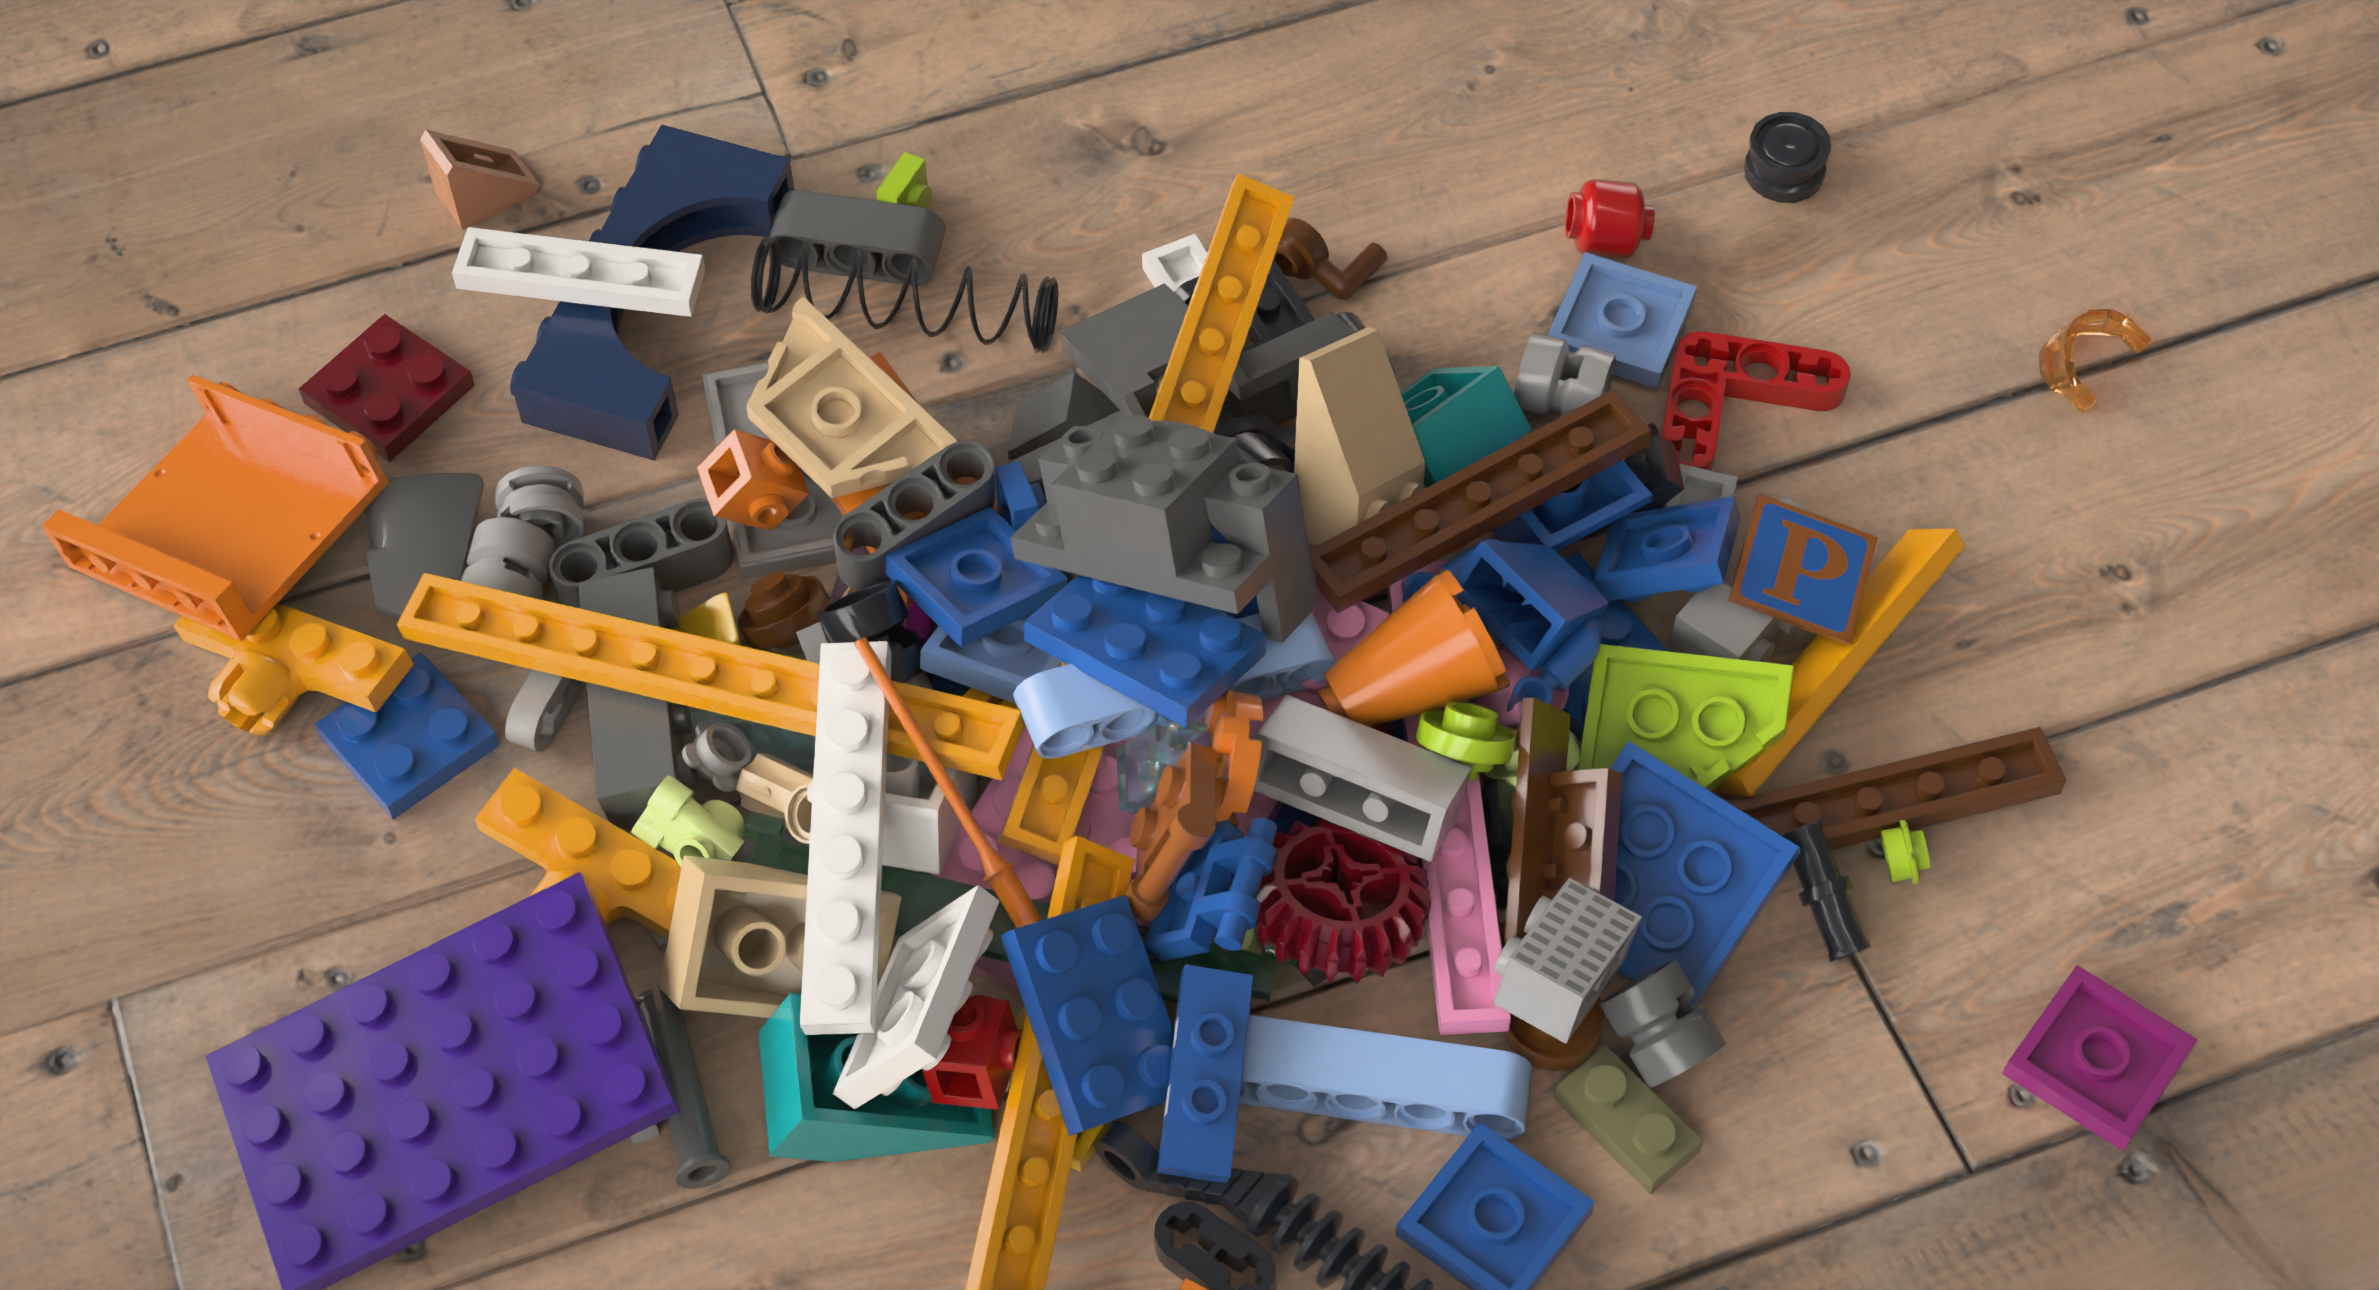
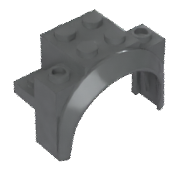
M1124 415L1107 432L1100 431L1093 426L1074 425L1038 458L1047 503L1010 537L1015 559L1060 570L1068 578L1067 584L1076 576L1082 575L1238 614L1256 595L1262 633L1267 635V639L1282 643L1320 603L1305 530L1298 475L1268 468L1266 465L1258 463L1238 447L1237 439L1217 435L1185 423L1152 421L1145 416ZM1209 522L1220 531L1230 544L1212 541Z

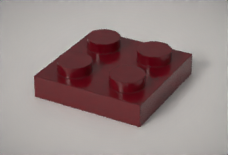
M384 314L299 388V392L305 405L346 433L356 431L362 434L377 449L375 453L391 462L471 390L475 384L470 370Z

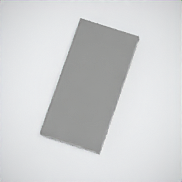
M768 362L702 374L716 448L734 429L771 440L748 418L746 406L757 382L767 374ZM801 468L800 470L809 494L772 532L731 521L743 580L765 576L776 571L787 572L836 562L833 532L836 524L844 516L829 495ZM864 546L854 549L851 553L860 556L865 555Z

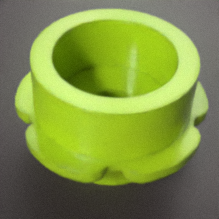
M1899 820L1900 827L1881 831L1885 859L1892 883L1911 879L1914 885L1919 882V871L1931 868L1923 830L1910 832L1907 822Z

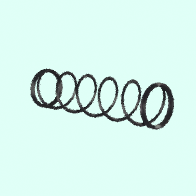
M770 236L762 239L754 258L751 276V300L757 312L774 313L783 306L793 291L801 269L806 299L814 306L808 279V244L806 241L802 243L792 280L784 296L775 307H772L780 282L781 248L775 237L770 238ZM770 249L769 278L764 298H762L764 268ZM859 249L856 251L851 273L839 302L829 315H824L829 320L838 313L850 292L857 273V285L862 312L870 326L875 330L882 329L892 321L898 312L912 277L913 299L917 320L926 335L936 337L947 328L952 320L967 283L968 305L973 330L981 343L991 345L1002 335L1007 327L1022 289L1028 337L1035 352L1041 351L1043 354L1049 349L1054 334L1058 309V283L1055 277L1050 279L1047 276L1042 280L1036 297L1033 323L1031 325L1028 278L1025 273L1021 274L1009 309L995 336L986 340L982 337L977 324L973 295L972 268L968 265L964 270L957 295L947 318L937 331L931 332L923 321L920 309L917 260L913 257L893 310L883 323L876 324L868 313L865 301L862 251Z

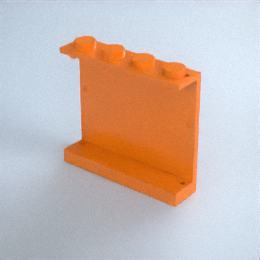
M192 374L186 381L206 415L98 525L58 509L42 525V528L69 568L242 642L389 484V481L377 461L378 455L375 453L377 449L362 434L356 431L343 432L326 425L314 415L306 414L301 416L283 409L278 403L269 398L259 400L241 393L227 382L217 384Z

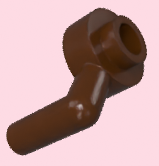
M1298 218L1287 219L1274 256V261L1284 275L1299 279L1313 277L1338 299L1349 298L1387 260L1386 251L1379 244L1370 243L1341 271L1329 260L1328 247L1318 231L1307 222Z

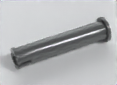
M658 986L663 1012H658L653 991L650 988L642 992L636 998V1001L681 1109V1112L667 1118L679 1163L674 1177L676 1183L683 1188L696 1189L707 1187L724 1179L729 1174L731 1165L728 1158L719 1152L682 1010Z

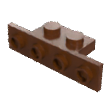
M1534 697L1523 698L1521 723L1517 729L1516 741L1519 753L1516 788L1511 801L1514 820L1511 854L1508 857L1506 866L1509 886L1506 920L1501 932L1503 947L1513 935L1520 939L1525 937L1527 933L1524 932V928L1536 903L1543 895L1553 900L1568 878L1579 882L1612 901L1615 898L1623 774L1611 768L1566 771L1570 714Z

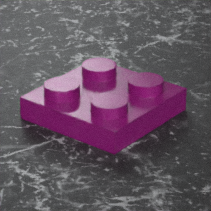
M2076 965L2011 1056L2002 1074L2124 1152L2192 1052L2198 1040Z

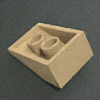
M1367 327L1299 358L1294 473L1298 475L1308 544L1318 546L1426 489L1424 486L1425 461L1379 330Z
M684 855L659 985L660 989L679 1009L770 1018L790 993L802 994L808 875L745 862ZM882 890L877 988L890 959L901 902L900 895Z

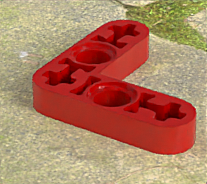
M1695 331L1686 334L1679 340L1675 351L1661 437L1675 444L1679 464L1712 471L1724 396L1813 411H1828L1837 408L1843 402L1851 377L1850 367L1845 359L1827 350L1707 331ZM1695 357L1706 358L1707 366L1695 365ZM1728 360L1735 361L1733 372L1726 371ZM1752 363H1764L1771 366L1777 375L1768 380H1760L1748 374L1745 367ZM1789 370L1796 371L1795 382L1787 381ZM1815 376L1826 377L1827 386L1816 384ZM1686 400H1697L1704 403L1710 412L1702 417H1690L1681 412L1677 405ZM1683 437L1695 439L1692 462L1680 460Z

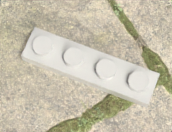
M468 227L452 271V276L456 289L692 317L705 274L703 255Z

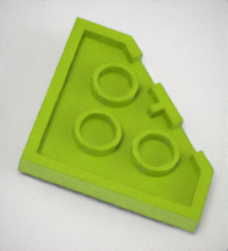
M1600 644L1599 652L1593 664L1578 770L1610 768L1627 742L1630 741L1708 791H1712L1786 736L1794 667L1793 665Z

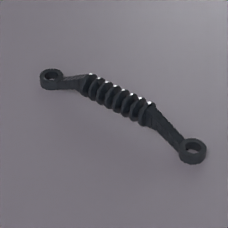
M1112 1121L1094 1141L1093 1146L1102 1161L1122 1180L1139 1190L1163 1193L1166 1196L1182 1197L1185 1200L1201 1201L1205 1204L1224 1206L1227 1211L1246 1224L1248 1232L1256 1238L1262 1237L1274 1226H1277L1278 1230L1272 1242V1250L1278 1255L1284 1254L1296 1243H1299L1300 1248L1294 1260V1267L1300 1272L1306 1271L1320 1259L1323 1263L1317 1275L1316 1283L1322 1289L1328 1288L1340 1277H1343L1346 1280L1341 1290H1406L1404 1286L1411 1270L1410 1265L1402 1261L1387 1273L1381 1271L1388 1254L1387 1247L1383 1244H1378L1364 1256L1360 1255L1359 1252L1366 1235L1365 1231L1360 1227H1355L1339 1239L1337 1234L1343 1221L1342 1213L1338 1210H1333L1320 1221L1314 1220L1320 1207L1321 1198L1317 1194L1311 1193L1296 1205L1293 1204L1299 1182L1290 1174L1266 1173L1265 1175L1264 1172L1244 1171L1243 1169L1232 1168L1229 1181L1221 1183L1157 1173L1158 1152L1137 1131L1119 1121ZM1425 1278L1410 1290H1432L1434 1285L1433 1282Z

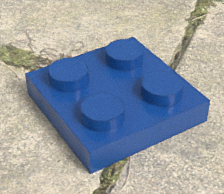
M1735 496L1633 512L1612 522L1593 580L1599 592L1607 601L1622 599L1628 602H1635L1657 593L1677 590L1694 593L1707 590L1717 584H1724L1741 519Z
M991 507L885 555V574L891 580H895L897 586L961 648L1034 613L1064 588L1068 582V578L1060 570L1015 559L1010 537L1016 530Z
M422 652L411 658L414 663L413 667L377 713L345 702L314 723L319 737L393 820L500 746L496 732Z
M1479 1122L1397 1223L1396 1236L1471 1290H1533L1592 1215L1595 1201Z

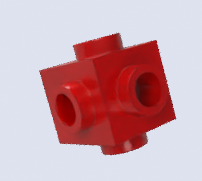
M986 995L969 996L963 1006L954 1014L947 1034L951 1036V1043L947 1052L936 1066L928 1071L923 1069L922 1071L933 1103L999 1110L1011 1073L1014 1071L1022 1030L1017 1029L1009 1000L994 999Z

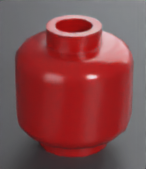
M1598 179L1588 180L1583 184L1579 192H1571L1565 215L1566 238L1574 239L1576 248L1581 254L1586 252L1596 256L1629 258L1634 255L1641 240L1651 239L1655 220L1654 206L1645 205L1643 192L1635 183Z

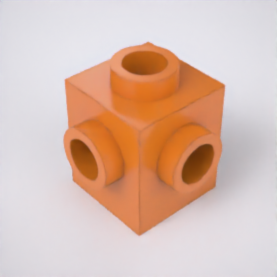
M735 429L697 467L715 517L771 532L809 494L799 466L772 440Z

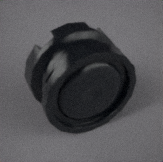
M1777 112L1767 115L1757 122L1750 135V149L1744 164L1745 179L1750 187L1762 197L1779 203H1796L1809 199L1819 191L1824 181L1826 162L1831 152L1830 136L1824 126L1812 117L1797 112Z

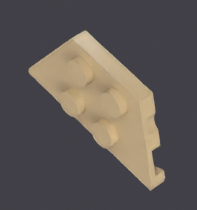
M804 297L795 303L792 309L793 320L782 343L777 341L768 359V372L763 379L757 382L746 405L748 418L831 498L893 483L946 446L957 442L944 427Z

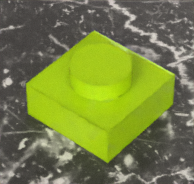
M904 152L877 189V201L928 209L932 197V189L928 186L925 159Z

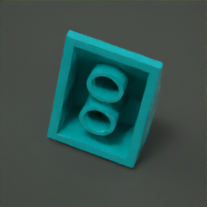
M790 993L758 1031L769 1157L838 1162L985 1144L994 1138L991 1109L933 1103L922 1068L905 1078L891 1094L887 1096L879 1094L856 1109H853L839 1099L833 1092L858 1033L805 1035L800 1026L801 994Z

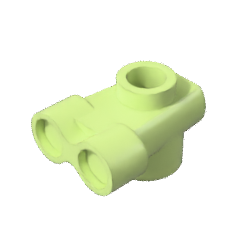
M671 775L666 776L649 799L647 808L634 825L631 833L655 849L661 846L674 854L680 867H682L684 855L735 861L746 843L743 840L746 826L739 811L732 805L720 800H711L701 806L691 798L694 794L691 789Z

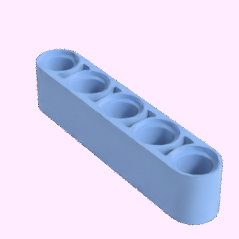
M1311 612L1283 643L1267 639L1266 655L1223 695L1225 696L1230 690L1259 695L1263 702L1286 694L1306 690V687L1301 685V683L1314 678L1316 683L1324 681L1323 673L1335 664L1336 661L1313 613ZM1259 614L1237 619L1262 632ZM1072 664L1034 674L1017 686L1013 693L1015 703L1018 709L1021 710L1022 719L1035 749L1042 758H1059L1179 725L1088 676ZM1205 711L1197 719L1205 718Z
M1249 1015L1239 1104L1467 1137L1477 1124L1481 1122L1505 1140H1512L1522 1136L1525 1132L1532 1066L1525 1057L1504 1050Z

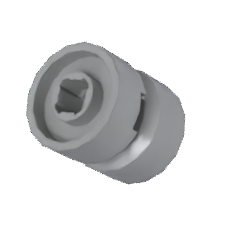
M1533 332L1528 340L1514 389V396L1521 410L1546 416L1554 409L1558 410L1560 415L1563 416L1609 392L1616 363V353L1586 345L1573 352L1569 350L1566 340Z
M497 517L486 519L476 527L467 557L468 567L465 569L461 581L542 600L544 595L542 586L545 585L549 576V563L552 554L555 552L553 539L536 525L517 518Z

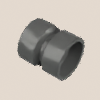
M1676 959L1670 960L1643 974L1599 1003L1618 1037L1632 1038L1634 1045L1629 1055L1649 1088L1662 1084L1710 1057L1726 1044L1707 1010L1694 1009L1692 1007L1691 1001L1695 990Z

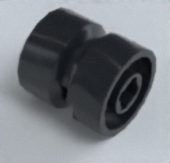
M895 580L879 582L854 591L831 602L818 611L819 619L830 643L856 642L863 637H866L868 642L887 641L892 653L890 677L892 681L903 683L924 671L920 669V656L923 645L916 630L904 628L903 623L908 617L909 612Z

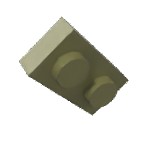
M1606 1045L1556 1085L1553 1098L1649 1194H1652L1700 1153L1703 1140Z

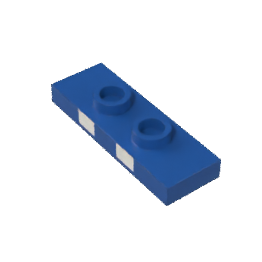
M1185 964L1181 971L1157 1173L1227 1183L1231 1178L1253 975Z

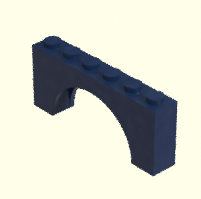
M661 124L650 145H644L641 148L633 175L626 187L621 186L615 193L610 215L602 229H596L592 233L589 242L679 252L691 245L718 237L733 235L770 236L782 197L786 193L795 190L790 158ZM560 301L552 316H547L542 320L537 332L535 346L526 361H521L517 364L511 377L510 391L515 397L521 422L655 461L679 416L672 379L641 364L622 345L618 338L624 309Z

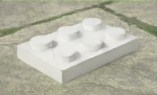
M977 885L898 938L876 992L875 1033H858L833 1092L835 1096L853 1109L858 1108L879 1094L884 1096L891 1094L905 1078L921 1068L925 1071L932 1069L947 1052L951 1043V1036L947 1034L954 1014L963 1006L971 993L973 984L968 979L975 961L985 952L993 937V931L989 929L999 900L980 885Z

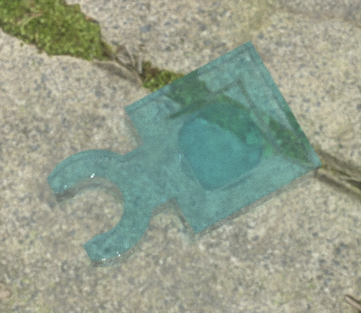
M1174 721L1169 727L1155 724L1116 749L1119 810L1137 814L1141 807L1149 808L1156 797L1157 787L1164 769L1168 765L1176 766L1190 742H1194L1199 735L1207 731V724L1194 721L1187 728Z

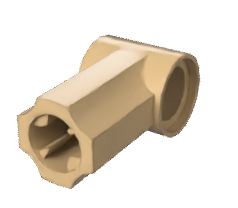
M758 753L748 766L742 768L735 788L741 797V806L788 828L790 834L799 842L810 844L812 803L808 801L807 788L814 774L774 755Z

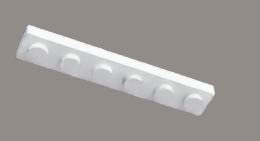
M855 642L821 643L800 1012V1026L805 1035L875 1033L889 702L855 647ZM869 642L889 677H891L892 653L888 642Z

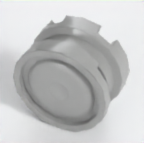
M538 465L522 467L509 472L499 480L495 490L497 517L517 518L536 525L553 539L555 551L560 546L584 536L585 518L582 511L584 492L581 481L572 473L558 467Z

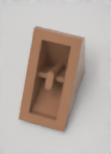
M425 130L420 138L435 193L462 230L535 195L541 186L513 149Z

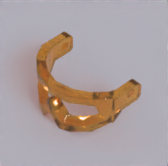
M2090 309L2069 322L2068 326H2063L2055 332L2041 347L2039 353L2040 375L2051 391L2065 396L2082 413L2092 407L2096 402V398L2080 382L2076 374L2073 360V347L2076 336L2080 334L2116 336L2135 353L2142 352L2152 342L2151 338L2128 315L2125 316L2121 312L2112 309ZM2060 347L2059 366L2056 370L2054 364L2055 352Z

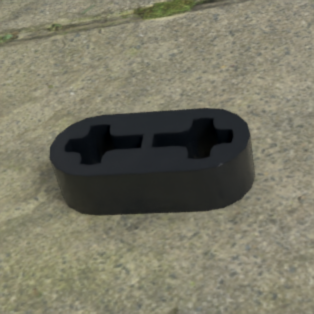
M1179 1202L1168 1206L1160 1213L1154 1230L1155 1252L1163 1266L1183 1281L1187 1278L1208 1290H1236L1230 1287L1231 1272L1221 1264L1223 1262L1239 1273L1245 1271L1248 1266L1256 1269L1255 1283L1257 1286L1254 1287L1251 1284L1244 1283L1238 1290H1274L1275 1265L1271 1255L1262 1246L1213 1212L1194 1202ZM1191 1227L1197 1228L1198 1244L1208 1254L1190 1243L1183 1245L1180 1250L1174 1248L1172 1231L1175 1229L1180 1233H1186Z

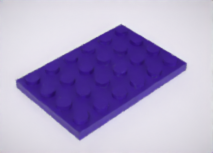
M580 872L206 1055L282 1290H322L681 1112L589 882Z

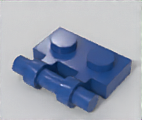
M1254 818L1251 821L1247 837L1244 838L1245 833L1228 820L1217 822L1215 832L1202 849L1192 852L1169 887L1168 902L1160 915L1152 920L1144 945L1145 950L1159 960L1167 961L1209 952L1214 938L1215 943L1224 949L1240 950L1246 931L1254 928L1257 922L1261 905L1256 898L1262 878L1271 874L1277 856V851L1272 846L1278 829L1277 825L1265 818ZM1233 880L1230 891H1228L1229 885Z

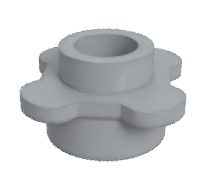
M700 722L695 728L696 739L693 743H688L682 750L683 759L701 777L713 781L717 789L730 792L736 788L738 772L751 762L750 743L743 732L730 723Z

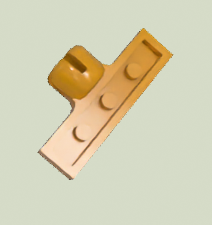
M279 603L272 608L242 642L183 616L173 625L184 642L230 658L228 663L211 682L208 698L213 703L217 701L218 713L225 720L244 732L251 729L249 733L258 737L273 732L297 703L298 696L306 691H319L377 713L414 665L407 651L402 647Z
M514 768L475 817L478 830L546 870V875L531 895L580 872L589 882L606 927L612 921L625 917L635 920L668 939L681 873V867L677 861Z

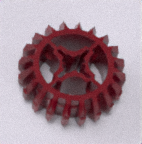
M1320 817L1317 818L1311 828L1295 820L1291 829L1288 830V834L1276 832L1272 845L1277 851L1271 874L1263 876L1256 898L1261 905L1255 925L1258 928L1257 934L1260 937V946H1276L1275 953L1277 954L1278 964L1293 959L1299 961L1298 966L1300 967L1302 977L1313 968L1323 970L1329 984L1338 972H1347L1358 984L1362 976L1365 975L1366 968L1383 977L1386 970L1390 968L1391 962L1404 964L1406 957L1411 953V948L1418 947L1419 940L1424 936L1426 920L1429 917L1431 908L1427 870L1418 867L1417 857L1340 825L1330 824L1327 820Z

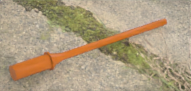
M867 638L859 639L854 643L855 647L980 853L986 876L983 879L984 882L988 881L1016 928L1043 920L1012 869L1013 862H1007L989 844Z

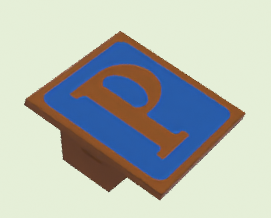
M1759 493L1756 498L1728 601L1849 645L1878 537Z

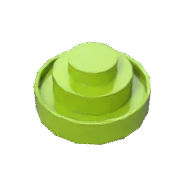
M1452 701L1446 703L1445 710L1423 712L1420 716L1415 738L1419 744L1429 749V751L1471 767L1469 780H1475L1478 777V772L1491 771L1494 765L1510 762L1517 735L1511 729L1497 723L1499 715L1495 711L1472 703Z

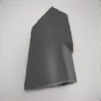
M429 473L388 479L389 484L366 507L365 516L371 543V549H366L378 612L400 619L424 573L461 581L484 488L483 479L478 474Z

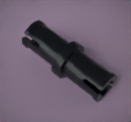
M1817 821L1791 830L1781 836L1800 848V854L1793 863L1804 890L1798 896L1803 907L1810 906L1829 953L1828 958L1830 962L1864 951L1870 948L1871 945L1865 937L1848 891L1853 889L1849 876L1841 877L1823 832L1822 822Z

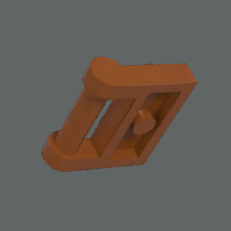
M1190 742L1176 766L1168 765L1164 769L1159 780L1156 797L1150 807H1141L1134 818L1130 831V845L1137 848L1136 878L1131 882L1124 895L1128 898L1133 916L1140 920L1150 921L1160 915L1169 899V887L1192 852L1202 849L1215 832L1216 749Z

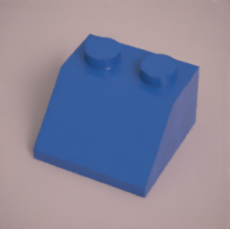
M1622 460L1492 531L1499 540L1504 542L1546 545L1558 551L1650 503L1652 494Z

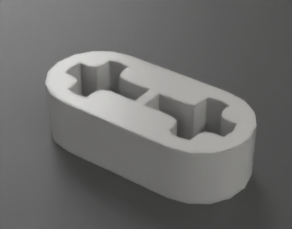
M532 669L509 710L505 727L507 740L525 748L543 752L555 738L586 682Z

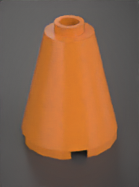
M1444 570L1431 578L1325 671L1323 677L1328 686L1317 693L1327 711L1371 728L1421 714L1425 711L1446 707L1448 702H1463L1499 692L1510 686V681L1503 675L1506 673L1505 666L1475 608L1470 609L1466 604L1461 606L1456 594L1464 590L1449 570Z

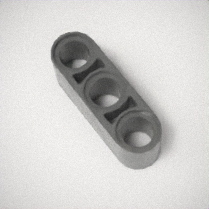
M794 190L782 197L770 238L775 237L780 244L781 264L783 266L796 268L802 243L806 241L808 244V271L849 277L856 251L860 249L862 251L863 279L902 285L904 284L910 261L915 257L917 260L919 286L926 284L932 279L946 226L936 213L918 206Z
M970 440L952 443L847 513L836 524L833 532L837 570L842 581L850 588L859 590L879 582L891 580L885 574L886 554L988 507L992 508L995 502L994 461L989 450L980 443ZM962 477H971L978 480L971 485H961L954 482ZM916 511L928 514L920 520H910L903 517L910 512ZM862 546H870L877 549L869 555L860 556L851 553L854 549Z
M695 499L570 541L560 546L552 554L549 567L559 604L580 609L578 586L580 581L584 582V580L589 581L653 567L663 590L673 589L674 592H678L725 574L732 565L734 555L727 520L713 515L708 500Z

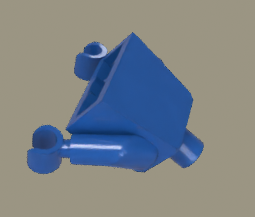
M1485 539L1440 566V573L1444 570H1449L1464 590L1456 594L1458 600L1463 605L1466 604L1470 609L1475 608L1484 626L1531 671L1539 669L1540 677L1526 676L1518 680L1507 704L1508 712L1513 709L1515 704L1522 702L1523 698L1534 697L1550 705L1553 699V691L1563 692L1595 660L1603 635V626L1599 620L1608 607L1607 599L1599 592L1594 581L1584 578L1554 549L1546 545ZM1416 572L1410 575L1404 586L1402 604L1435 575L1429 572Z

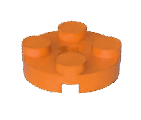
M1230 690L1225 696L1219 697L1205 711L1204 732L1211 734L1208 747L1216 749V823L1228 820L1238 827L1240 824L1235 813L1246 814L1251 802L1262 747V741L1253 740L1252 736L1249 735L1250 719L1263 721L1262 701L1259 695Z

